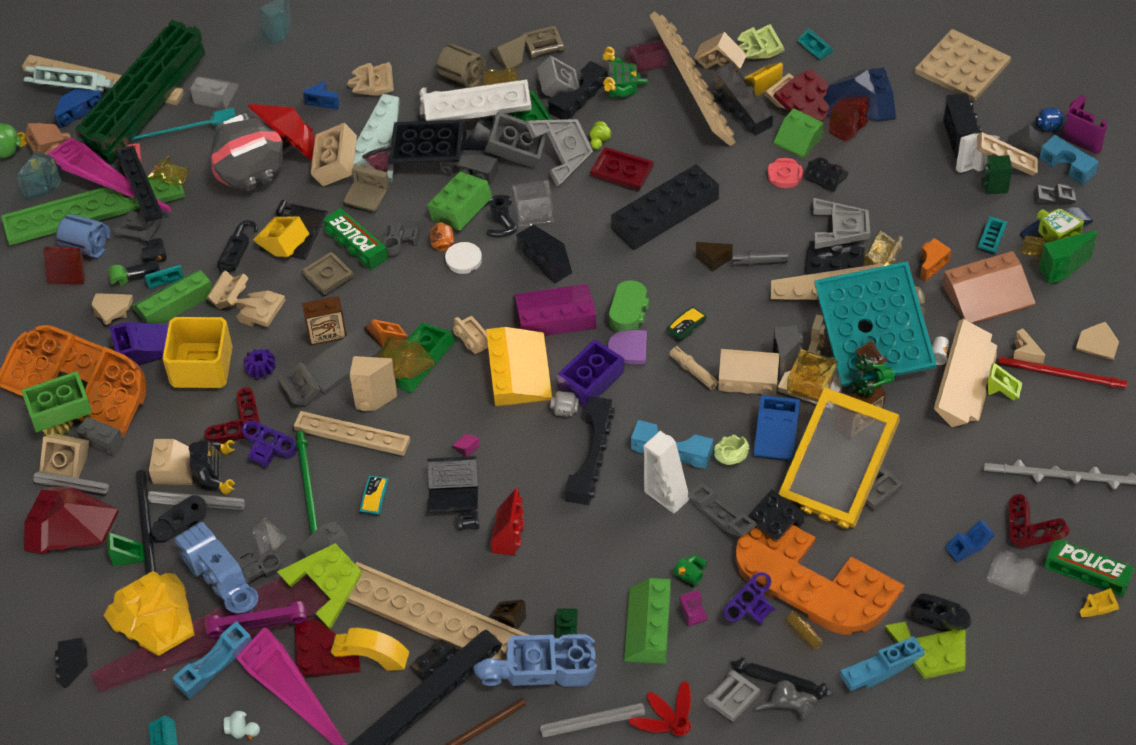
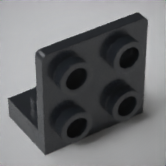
M772 489L748 515L750 519L757 523L756 527L776 542L782 538L793 524L800 528L805 522L803 511Z

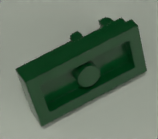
M557 608L556 638H560L563 635L577 634L578 609Z

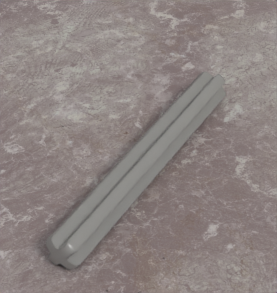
M149 491L148 500L149 503L177 505L187 497L195 494ZM198 495L205 500L207 507L243 510L245 507V500L243 498Z
M639 703L543 724L540 726L543 737L644 716L645 709L643 704Z

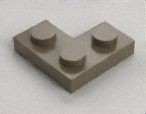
M816 314L812 326L811 343L806 355V366L819 362L821 357L820 347L824 348L826 325L822 315Z

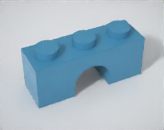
M1056 135L1041 147L1039 158L1052 167L1059 163L1070 164L1068 177L1081 185L1087 183L1096 174L1099 163L1093 157Z

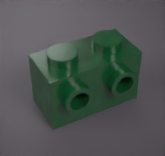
M1009 155L987 157V163L983 166L984 176L981 178L982 187H985L986 194L1009 192L1013 169Z

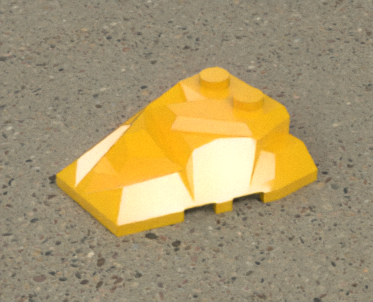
M152 571L117 591L114 595V603L107 607L103 615L115 632L118 633L120 631L124 633L126 638L138 641L140 646L157 656L195 635L188 608L189 603L186 598V589L176 574L164 573L160 576L157 572Z

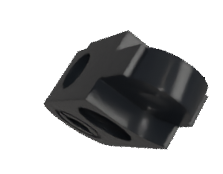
M198 495L189 496L158 517V520L152 526L153 538L158 541H166L202 522L207 514L205 500ZM196 505L199 506L197 510H192ZM182 518L183 521L181 523H174L173 519Z
M921 593L911 604L910 611L912 617L920 624L947 631L950 629L960 631L969 628L972 622L967 609L961 608V605L935 595Z

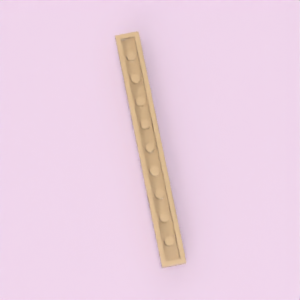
M29 55L22 65L23 71H26V67L44 66L99 73L105 75L106 80L114 81V84L122 76L34 55ZM176 88L164 103L178 105L184 95V90Z

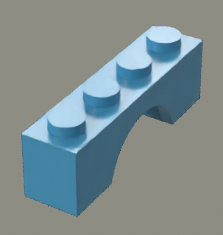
M638 420L631 437V450L644 453V445L658 433L657 425ZM694 434L686 441L676 442L679 458L682 463L697 468H707L713 452L712 438Z
M236 621L220 635L218 642L208 654L195 663H188L173 677L176 687L190 700L236 659L237 655L252 641L250 634Z

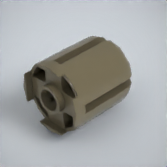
M449 44L440 51L436 67L441 76L472 88L480 82L478 78L481 72H485L486 59L473 51L455 44Z

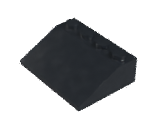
M464 120L394 122L389 164L460 162L467 136Z

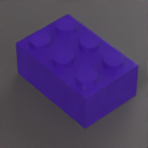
M594 339L557 374L558 389L574 393L576 398H579L578 402L587 407L589 396L599 397L624 373V358Z

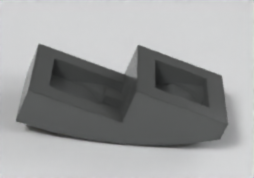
M1057 184L1055 188L1037 185L1035 188L1036 203L1064 205L1076 202L1075 187Z

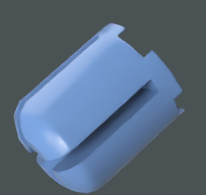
M70 214L65 216L59 223L56 237L59 246L65 250L99 258L106 251L104 245L106 238L110 239V230L108 225H105L103 222Z

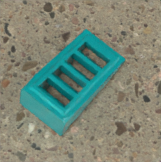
M990 216L977 249L995 254L1007 227V221ZM993 227V228L999 229L1000 232H999V231H996V230H993V229H990V228ZM988 232L996 234L998 237L990 235ZM986 237L996 240V242L986 240ZM984 243H987V244L993 245L994 247L991 248V247L985 246V245H983V244H984Z

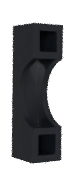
M590 61L580 70L582 86L570 92L558 91L548 101L549 114L561 120H568L570 117H573L577 110L583 107L591 97L595 96L601 87L605 86L603 82L607 78V69Z

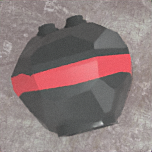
M248 113L218 124L215 127L210 155L211 169L214 177L229 187L243 189L246 192L254 190L257 184L262 183L266 185L272 182L273 175L278 172L283 162V143L280 135L268 124L256 117H250Z

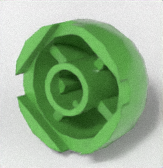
M0 123V158H8L16 152L17 147L21 146V137L17 136V131L14 127Z

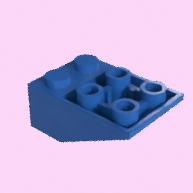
M761 395L754 456L793 461L800 399Z

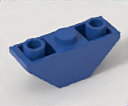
M75 89L61 96L54 114L58 127L62 128L88 114L102 99L101 92L98 90Z

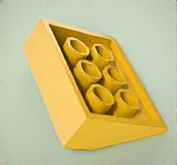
M509 327L486 329L495 406L551 400L552 392L544 333Z

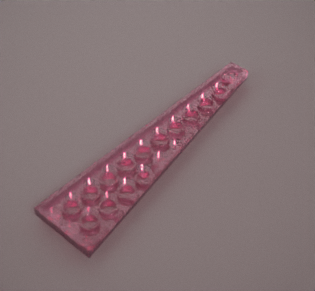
M308 574L302 577L293 587L282 577H279L256 589L258 603L253 612L288 607L290 603L303 602L307 611L306 618L316 616V612L330 598ZM224 605L192 621L195 635L165 653L157 656L141 647L90 674L101 693L127 684L130 681L144 678L149 673L155 671L158 673L166 670V667L178 664V666L185 664L186 660L195 657L198 659L202 658L211 651L220 636L214 638L207 636L204 626L205 619L213 615H218L222 618L238 614L230 612ZM284 622L245 630L250 634L251 639H254L264 627L270 631L276 629L280 631L293 623Z

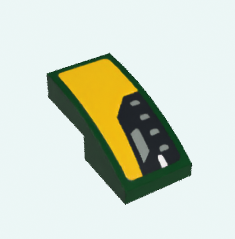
M691 307L679 315L667 327L666 331L682 340L691 335L695 327L705 323L707 316L696 308Z

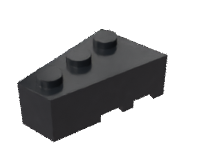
M534 224L516 234L519 250L555 284L572 274L563 242Z

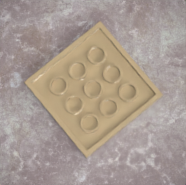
M951 29L915 68V73L957 94L968 93L969 99L975 102L1010 63L1011 57Z

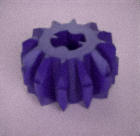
M262 347L259 350L253 348L252 353L247 352L243 360L245 372L251 378L256 376L258 380L262 376L266 378L267 374L272 375L273 370L276 369L275 356L269 349L263 350Z

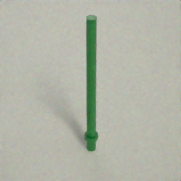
M298 431L296 433V447L299 449L310 532L312 535L317 530L318 524L306 449L308 443L304 432Z

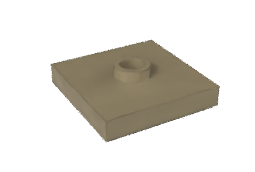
M332 251L302 270L303 275L323 295H326L354 277L353 272Z

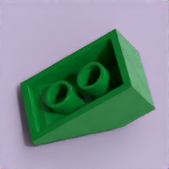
M1096 230L1044 243L1039 269L1048 284L1067 279L1092 257L1097 237Z

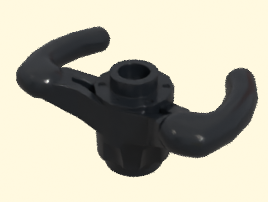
M508 195L492 196L484 206L490 204L492 219L496 222H502L507 229L487 230V235L505 237L516 233L517 225L511 219L508 209L512 204L511 197Z

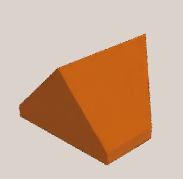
M373 319L365 326L377 344L383 348V351L408 337L399 324Z

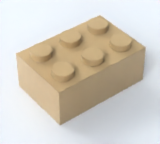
M345 123L318 133L315 136L311 175L322 186L352 175L357 135Z

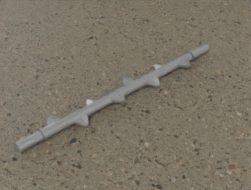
M1017 460L1013 466L984 463V471L1031 475L1037 483L1043 477L1071 479L1074 483H1078L1080 480L1107 482L1113 490H1116L1120 484L1136 485V475L1134 473H1129L1127 476L1101 474L1097 467H1093L1087 473L1061 470L1058 466H1053L1051 469L1025 467L1021 460Z

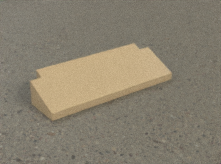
M965 319L958 322L934 409L951 427L963 425L973 420L975 422L980 420L987 394L986 387L991 364L995 363L997 357L996 350L998 345L990 342L992 334Z

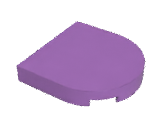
M647 330L619 331L610 338L608 348L622 356L624 364H646Z

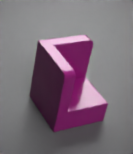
M699 590L679 596V607L689 627L707 621V615L702 607V595Z

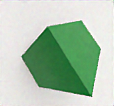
M108 533V553L113 567L142 563L144 561L142 543Z

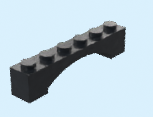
M589 396L585 413L586 423L591 425L594 433L593 446L583 466L574 475L569 474L565 489L566 502L589 505L591 498L595 497L596 486L594 484L599 481L600 470L598 468L603 465L604 455L602 452L607 449L608 439H606V436L611 433L612 423H610V420L615 417L612 399Z

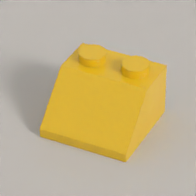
M299 216L274 217L253 240L276 257H289L294 253L297 246L305 241L304 239L309 235V232Z

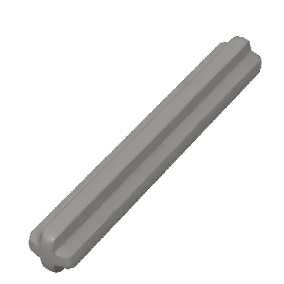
M36 472L33 476V481L39 484L74 487L80 491L106 495L109 492V485L107 483L43 472Z

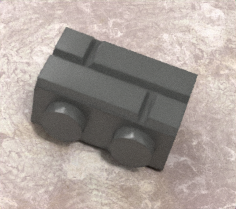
M86 417L77 430L80 439L89 440L90 447L106 452L111 456H115L124 444L119 429L90 417Z

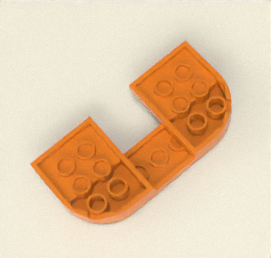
M48 325L35 327L36 329L29 332L25 331L14 341L0 369L1 388L23 396L22 389L55 379L60 371L66 374L78 371L80 379L88 382L85 392L92 413L77 419L84 421L86 417H90L119 429L122 434L121 437H125L139 404L143 405L147 390L144 373L135 361L119 352Z
M794 525L790 527L778 542L757 527L739 538L736 547V562L742 579L746 582L755 572L767 573L771 578V585L764 595L771 599L775 596L808 614L809 620L834 633L852 635V632L863 630L864 633L873 629L883 620L904 590L905 585L853 557L848 559L833 581L802 566L799 563L815 543L816 537ZM760 575L756 578V585L763 587L766 579L763 575Z

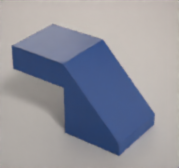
M979 520L967 534L957 533L945 548L957 562H960L982 550L994 538L995 534L983 520Z

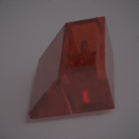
M869 97L841 98L831 108L829 134L846 143L851 138H854L857 132L868 123Z

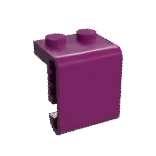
M1080 94L1076 100H1072L1067 110L1062 138L1090 152L1099 154L1103 148L1108 124L1104 119L1101 121L1100 126L1094 124L1096 116L1084 111L1086 97Z

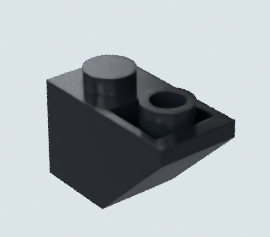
M83 637L58 641V650H55V659L59 663V668H56V677L58 681L61 680L64 688L69 687L88 666L87 647Z

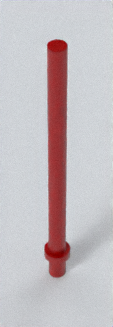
M1001 356L998 362L1001 365L1109 385L1110 388L1120 387L1126 389L1128 382L1116 379L1114 376L1109 378Z

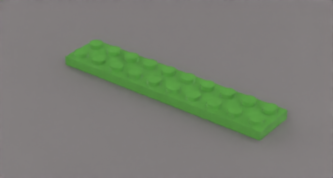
M176 168L147 175L156 199L165 203L185 197ZM103 187L4 214L1 217L8 243L13 245L56 233L61 220L70 214L100 221L140 209L135 198L108 187Z

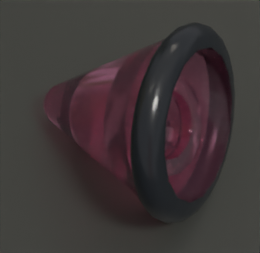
M384 146L363 154L362 158L375 170L388 172L391 147Z

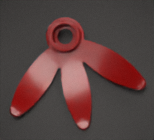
M683 681L680 685L676 700V713L662 698L653 692H648L647 699L650 706L663 720L633 717L628 721L632 726L647 732L671 731L677 736L689 733L692 728L690 720L687 719L692 703L689 683Z

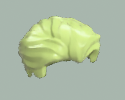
M736 435L722 437L721 441L714 447V456L718 461L726 465L741 463L748 455L749 444L743 436L741 438Z

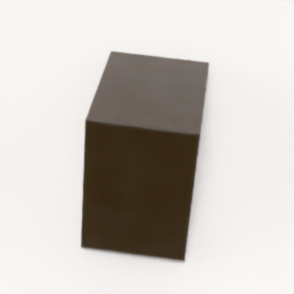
M696 242V257L712 272L733 258L731 257L733 244Z
M523 599L499 602L489 615V618L518 630L527 618L525 602Z

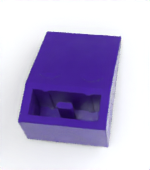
M126 322L109 327L116 352L129 357L137 364L163 358L168 324Z

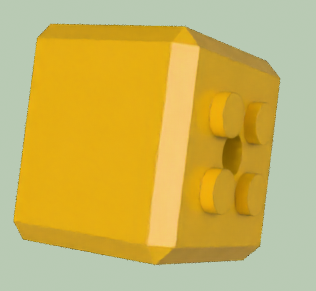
M174 317L169 321L163 362L169 383L173 387L222 388L227 384L233 346L227 321L224 318Z

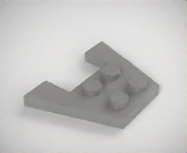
M578 119L535 120L525 123L533 139L546 133L549 136L562 165L549 171L556 187L593 152Z
M813 198V215H832V233L815 232V249L870 239L869 210Z

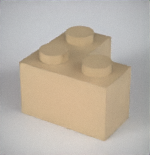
M723 32L701 43L694 58L705 69L715 64L722 67L732 61L735 65L734 70L737 71L741 69L747 55Z

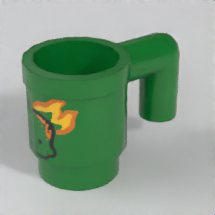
M692 554L688 558L683 557L676 564L673 574L688 584L691 583L696 586L704 575V572L698 566L704 569L708 562L696 554Z

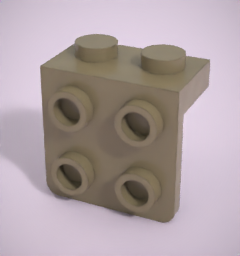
M354 165L352 168L354 182L344 198V204L376 212L390 188L388 173L365 166Z

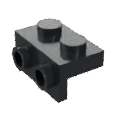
M818 157L809 161L804 178L834 192L837 190L839 182L846 179L849 172L840 165H833L828 163L827 159Z
M439 640L428 651L419 656L410 665V668L414 673L426 679L455 655L457 651L453 645Z

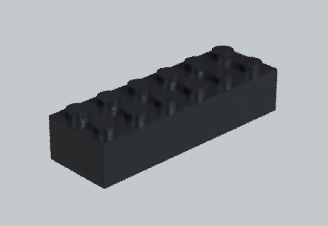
M695 164L611 214V229L633 250H636L719 199V184Z

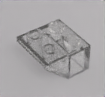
M548 180L512 186L519 227L555 221Z
M1001 551L994 557L986 581L1026 596L1040 566L1035 565L1036 562L1031 559L1024 558L1022 560L1017 558L1016 554L1011 551Z

